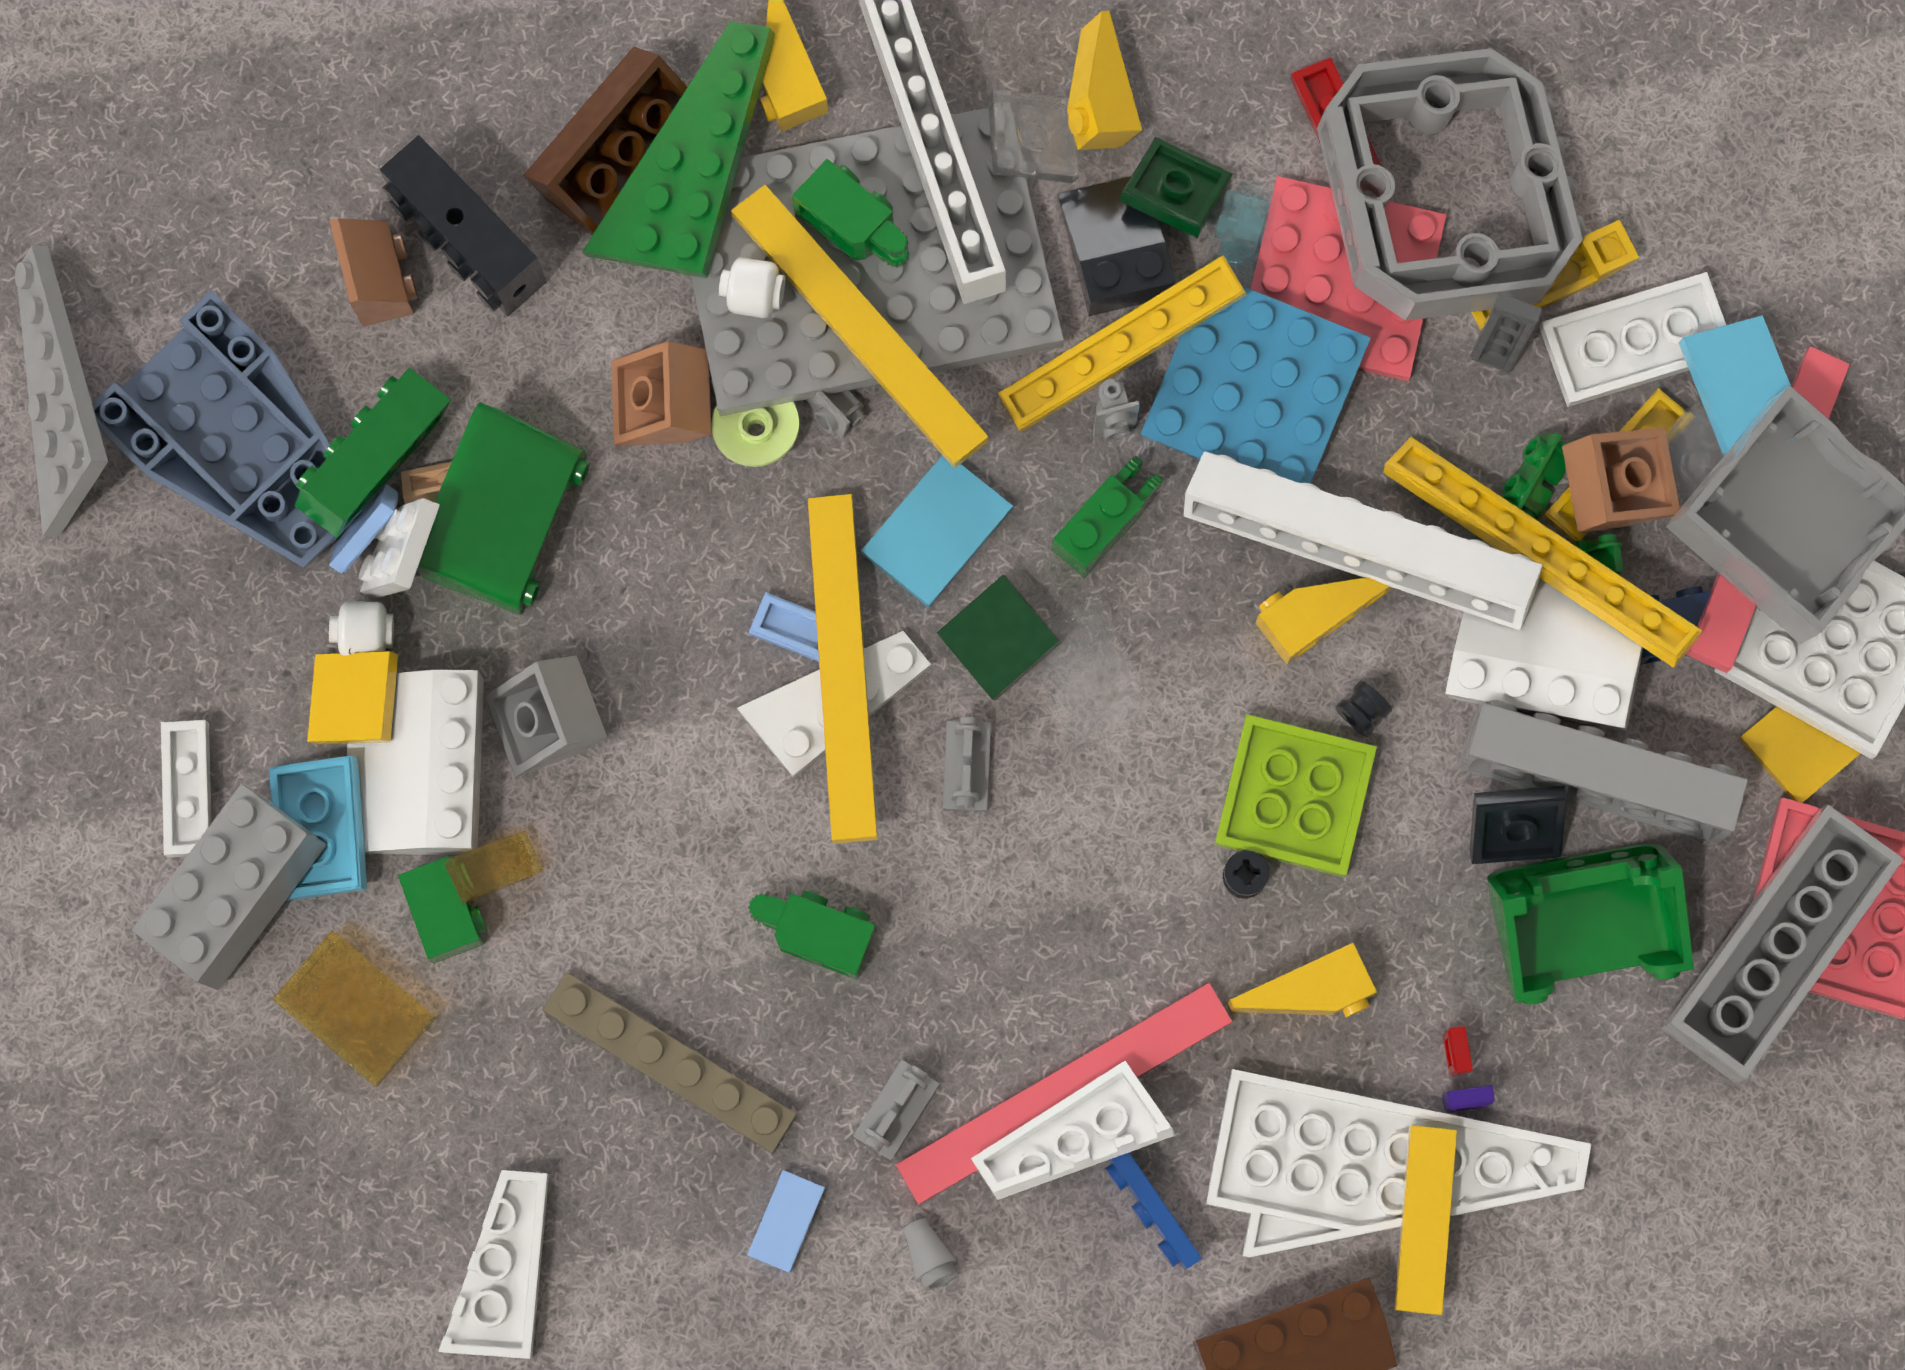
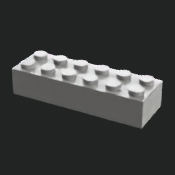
M1491 700L1490 704L1483 703L1471 718L1458 765L1460 770L1525 789L1565 785L1567 801L1714 844H1718L1735 830L1748 779L1737 777V771L1733 768L1720 764H1710L1709 768L1692 763V757L1683 753L1667 751L1665 755L1651 752L1648 751L1649 745L1644 742L1629 738H1623L1621 743L1604 738L1605 732L1597 728L1578 726V730L1560 725L1561 720L1555 716L1544 713H1535L1534 717L1517 713L1515 705L1499 700Z
M1830 805L1825 806L1812 818L1661 1029L1734 1083L1747 1079L1904 858Z

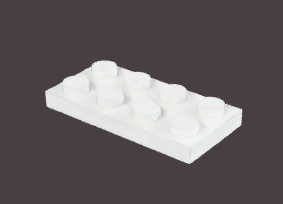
M1705 272L1543 321L1539 328L1566 405L1570 407L1689 371L1679 346L1680 340L1685 336L1726 326L1708 273Z

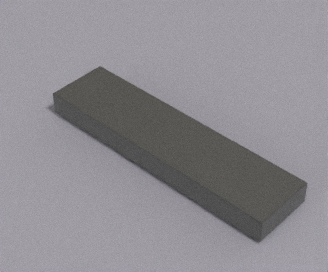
M1499 293L1470 355L1472 357L1471 360L1507 373L1512 371L1538 322L1542 308Z

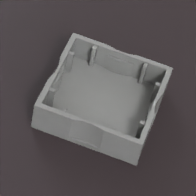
M1789 385L1769 400L1731 449L1724 454L1670 520L1666 528L1743 595L1756 604L1758 608L1797 642L1802 644L1823 632L1858 588L1869 565L1881 553L1889 549L1905 529V485L1877 461L1857 450L1843 436L1835 424Z

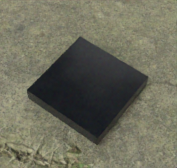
M1565 785L1474 793L1469 849L1471 863L1486 864L1561 857L1567 806Z

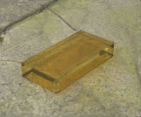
M525 831L457 855L444 863L462 904L530 879L544 871Z

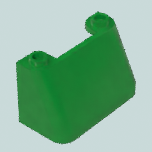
M479 402L473 410L435 501L440 506L417 568L421 577L518 615L522 614L525 605L532 607L541 585L539 581L535 580L536 571L534 567L566 490L571 491L575 484L582 486L586 479L590 461L585 460L587 456L585 450L495 407Z
M1632 844L1496 870L1487 876L1489 894L1510 992L1516 1003L1522 1002L1531 1005L1545 1002L1548 999V995L1556 990L1555 981L1641 966L1644 971L1653 974L1654 978L1662 980L1676 978L1683 971L1694 970L1682 867L1665 847L1660 844Z

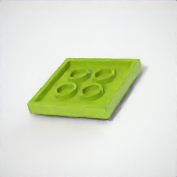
M1246 714L1214 845L1239 852L1244 850L1254 851L1263 858L1345 878L1349 868L1377 746Z

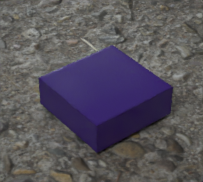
M1492 1085L1449 1091L1442 1095L1444 1111H1447V1113L1488 1107L1495 1101Z

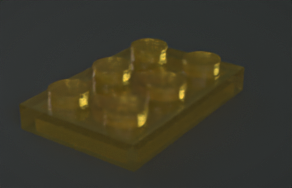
M333 930L329 932L272 999L376 1087L381 1084L437 1018Z

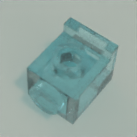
M1226 190L1222 210L1230 213L1221 212L1215 233V238L1222 239L1219 257L1224 255L1226 260L1231 263H1243L1245 259L1254 260L1269 200Z

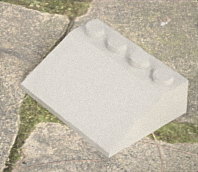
M1539 579L1537 589L1520 631L1466 612L1463 613L1445 694L1451 699L1481 705L1483 703L1490 704L1491 700L1504 701L1515 705L1518 712L1528 714L1544 713L1555 716L1560 720L1627 732L1643 647L1545 581Z
M424 670L397 673L391 742L347 744V756L358 757L365 854L478 855L484 679L478 670Z

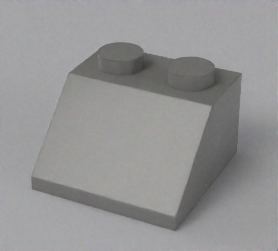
M577 655L536 661L485 695L515 777L580 754L607 738Z

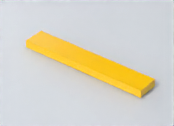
M1223 255L1000 391L998 395L1018 430L1022 432L1247 296V293Z

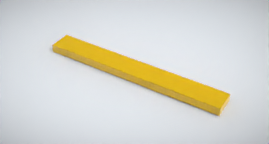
M763 185L731 210L732 217L767 257L778 266L782 274L785 275L954 469L989 442L988 435L766 185Z
M1410 437L1385 463L1383 470L1385 475L1497 550L1509 554H1521L1533 562L1542 564L1540 579L1674 668L1700 639L1702 633L1700 628L1413 437Z
M852 494L808 498L831 838L833 844L878 840Z

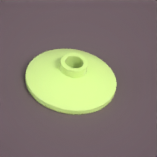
M793 401L721 417L716 406L711 422L713 438L719 450L733 462L750 467L769 465L784 457L795 444L800 426L798 412ZM754 424H761L765 427V430L761 435L753 436L749 433V428Z

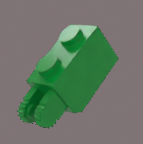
M826 159L792 194L794 213L852 260H865L873 253L883 262H887V265H891L892 268L894 266L897 268L898 266L902 267L909 260L907 235L905 236L904 232H900V229L894 225L892 205L879 192L873 191L870 193L863 188L858 177L848 167L844 165L837 167L830 160Z
M1137 456L1133 457L1115 477L1111 474L1052 540L1051 550L1084 579L1140 518L1144 505L1164 481L1156 473L1144 483L1136 495L1130 491L1125 485L1138 474L1144 463Z
M803 890L801 897L790 893L788 901L773 896L767 897V894L762 895V893L760 895L756 894L754 898L751 897L752 900L749 902L750 906H748L750 916L754 918V921H758V924L763 923V926L776 930L774 936L781 952L850 978L858 979L876 931L875 924L868 922L869 914L845 906L844 911L840 912L826 906L828 899Z

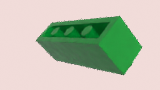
M410 367L399 379L391 376L377 394V397L380 398L377 404L372 409L365 405L351 422L350 426L353 428L351 433L345 439L340 435L337 436L324 452L323 456L326 458V461L318 469L313 465L310 466L296 484L300 492L295 507L336 538L342 534L437 426L450 404L451 399Z

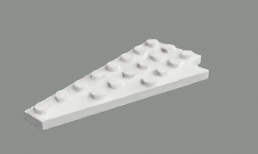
M1232 1069L1205 1205L1250 1214L1242 1257L1251 1258L1401 1227L1409 1126L1411 1125L1457 1130L1450 1217L1584 1189L1591 1144Z

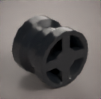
M1359 681L1354 686L1353 695L1349 699H1342L1335 707L1338 714L1359 734L1368 737L1374 731V723L1379 718H1386L1392 712V708L1386 699L1364 681Z
M1244 850L1236 852L1229 858L1223 869L1222 879L1224 887L1237 898L1248 899L1255 897L1262 892L1269 879L1267 862L1260 854L1254 851Z

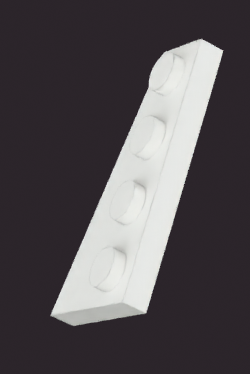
M904 631L864 648L869 717L931 668V663ZM820 669L737 708L739 713L793 778L825 753Z

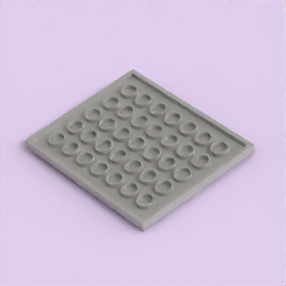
M1009 104L951 115L1006 271V292L964 304L902 125L746 156L740 159L708 278L691 275L720 417L814 398L816 393L820 391L825 395L879 384L787 278L781 309H774L767 318L731 313L727 307L726 297L719 296L721 273L723 270L730 271L736 259L749 258L772 262L732 217L731 213L733 208L763 185H766L932 373L1064 346V339ZM826 159L830 160L837 167L840 165L848 167L858 177L863 188L870 193L873 191L879 192L890 202L893 207L894 225L900 229V232H904L905 236L907 235L909 260L902 267L898 266L897 268L894 266L892 268L891 265H887V262H883L873 253L865 260H852L794 213L792 194Z

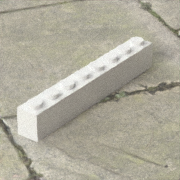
M858 0L963 303L967 304L1006 292V271L911 0Z
M1204 451L1185 493L1184 517L1363 578L1369 577L1390 587L1519 631L1537 589L1542 564L1533 562L1524 555L1509 554L1491 548L1482 541L1467 540L1449 534L1438 526H1426L1405 519L1396 512H1384L1363 505L1354 498L1339 497L1321 491L1313 484L1298 483L1280 477L1271 470L1256 469L1238 463L1226 455H1214Z

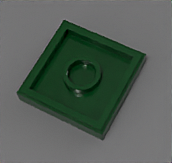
M1155 137L1123 189L1119 201L1198 238L1229 185L1233 174Z
M1005 575L1000 576L937 632L944 643L994 701L1062 643Z

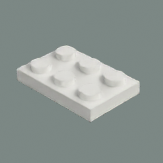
M421 498L395 509L390 520L375 537V539H378V543L373 556L368 555L362 564L359 579L364 582L360 593L380 598L410 589L440 504Z

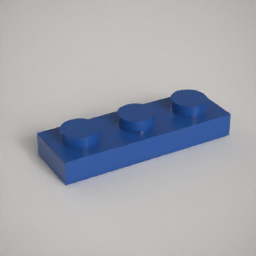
M1126 1153L1109 1159L1111 1164L1105 1168L1106 1172L1120 1191L1126 1187L1130 1190L1137 1201L1131 1208L1146 1229L1154 1225L1163 1238V1241L1157 1244L1169 1264L1174 1267L1180 1263L1185 1271L1201 1260V1256L1131 1154Z

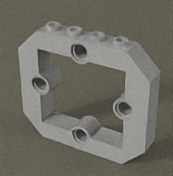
M1492 48L1357 65L1326 107L1317 127L1354 287L1405 321L1490 310L1499 293L1529 304L1541 302L1585 237L1583 218L1581 215L1576 214L1573 202L1575 197L1574 182L1570 175H1566L1563 163L1565 157L1564 143L1560 136H1556L1553 124L1555 118L1554 104L1550 97H1546L1542 81ZM1427 101L1435 102L1441 108H1434ZM1499 106L1514 164V169L1510 175V185L1513 192L1523 200L1534 246L1498 250L1496 243L1490 237L1481 233H1471L1465 235L1458 242L1451 257L1397 263L1385 215V209L1395 191V180L1386 168L1373 164L1364 123L1408 117L1411 124L1417 130L1426 134H1435L1447 127L1455 111ZM1529 168L1538 170L1543 176L1533 174ZM1362 189L1372 191L1377 198L1366 196ZM1465 258L1476 260L1480 267L1470 265Z

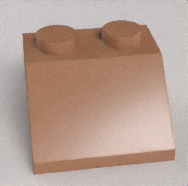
M344 218L329 220L349 303L362 326L365 327L414 314L411 301L418 299V294L412 274L404 275L401 260L408 259V254L402 234L394 235L388 221Z
M666 341L611 361L614 446L687 443L711 435L710 372L706 349Z
M1665 427L1591 434L1562 446L1578 533L1616 529L1675 516L1679 511L1680 505Z

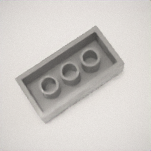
M240 784L132 931L197 983L219 990L327 844L262 794Z

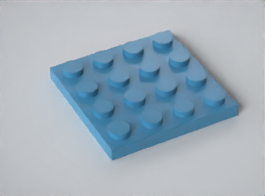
M1242 286L1247 296L1181 335L1140 436L1199 460L1204 451L1214 455H1226L1238 463L1256 469H1268L1280 477L1298 483L1311 484L1371 338Z

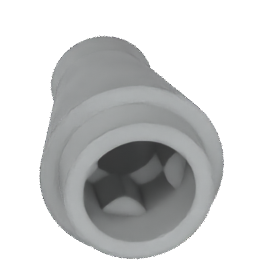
M927 1218L914 1221L902 1229L907 1241L916 1282H922L926 1291L943 1286L958 1276L955 1265L958 1263L931 1228Z

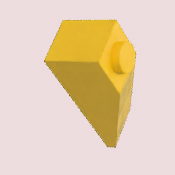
M768 0L766 27L772 29L775 37L762 80L765 96L760 97L759 102L767 121L776 120L782 132L828 113V103L784 1Z
M1109 10L1101 11L1081 29L1067 106L1069 129L1074 135L1077 150L1121 147L1142 131Z
M1366 577L1297 588L1285 596L1278 591L1260 604L1259 609L1262 612L1258 615L1255 623L1288 665L1387 594L1393 587Z
M1351 943L1232 998L1227 1005L1231 1012L1334 1015L1343 1011L1345 1017L1348 1018L1369 1008L1370 1004L1367 999L1373 997L1377 991L1354 943Z

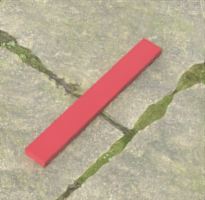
M1810 346L1803 355L1791 387L1829 419L1850 364ZM1718 573L1711 589L1710 597L1697 625L1702 630L1700 639L1686 655L1728 673L1733 667L1756 604Z
M1208 983L896 1164V1167L917 1204L920 1205L977 1172L978 1170L971 1159L972 1157L1122 1062L1126 1061L1138 1078L1231 1024L1232 1020L1212 986Z

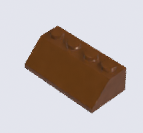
M633 46L523 176L548 202L589 234L593 235L688 87L658 54Z
M1370 1277L1193 1341L1203 1370H1388L1397 1366L1387 1323Z

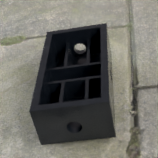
M420 135L415 137L379 169L386 182L382 189L391 199L388 202L405 221L412 217V221L420 229L418 234L433 251L441 247V251L448 258V266L462 281L465 282L469 277L471 278L470 281L478 290L476 292L477 296L492 312L500 308L509 317L547 283L536 255Z

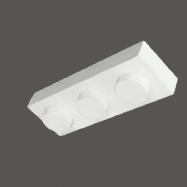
M206 720L161 722L164 856L167 858L187 856L212 823L209 722Z

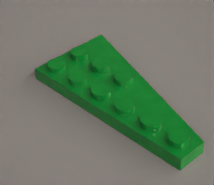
M729 22L586 244L583 252L588 257L708 278L775 33L770 27Z

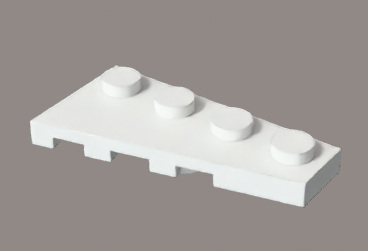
M1124 1061L971 1159L996 1199L999 1200L1173 1137L1175 1134L1171 1125L1129 1065Z
M501 1171L482 1225L481 1235L470 1259L466 1278L460 1295L455 1302L451 1321L438 1352L532 1359L549 1174Z

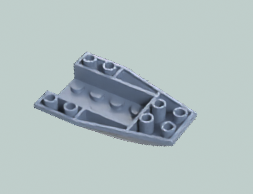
M210 290L179 320L184 328L122 387L114 382L92 403L98 427L146 476L305 569L336 537L295 507L300 492L296 484L310 466L313 465L318 469L326 461L323 455L330 443L274 351Z

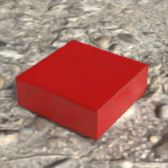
M1466 1027L1449 1028L1442 1035L1449 1075L1452 1077L1468 1075L1473 1071Z

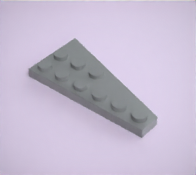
M31 245L22 262H19L16 266L15 283L18 287L29 396L28 413L32 425L42 534L45 537H54L62 534L108 463V459L48 246Z

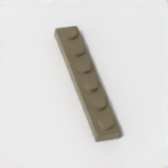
M567 972L542 1009L546 1014L771 1153H774L797 1116L790 1109Z

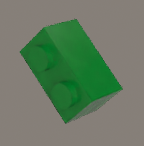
M449 856L398 875L429 961L435 964L484 945L481 933L488 931L479 906L471 908L465 892L473 888L464 864L456 866L455 862Z

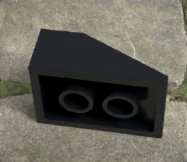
M1131 177L1057 194L1088 316L1144 304L1176 284L1158 220L1119 201L1122 191Z

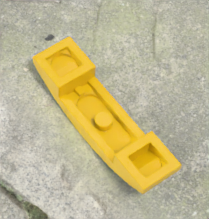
M1617 220L1585 235L1572 258L1541 302L1531 305L1543 309L1601 282L1636 262L1639 256L1621 221ZM1491 309L1471 312L1480 332Z

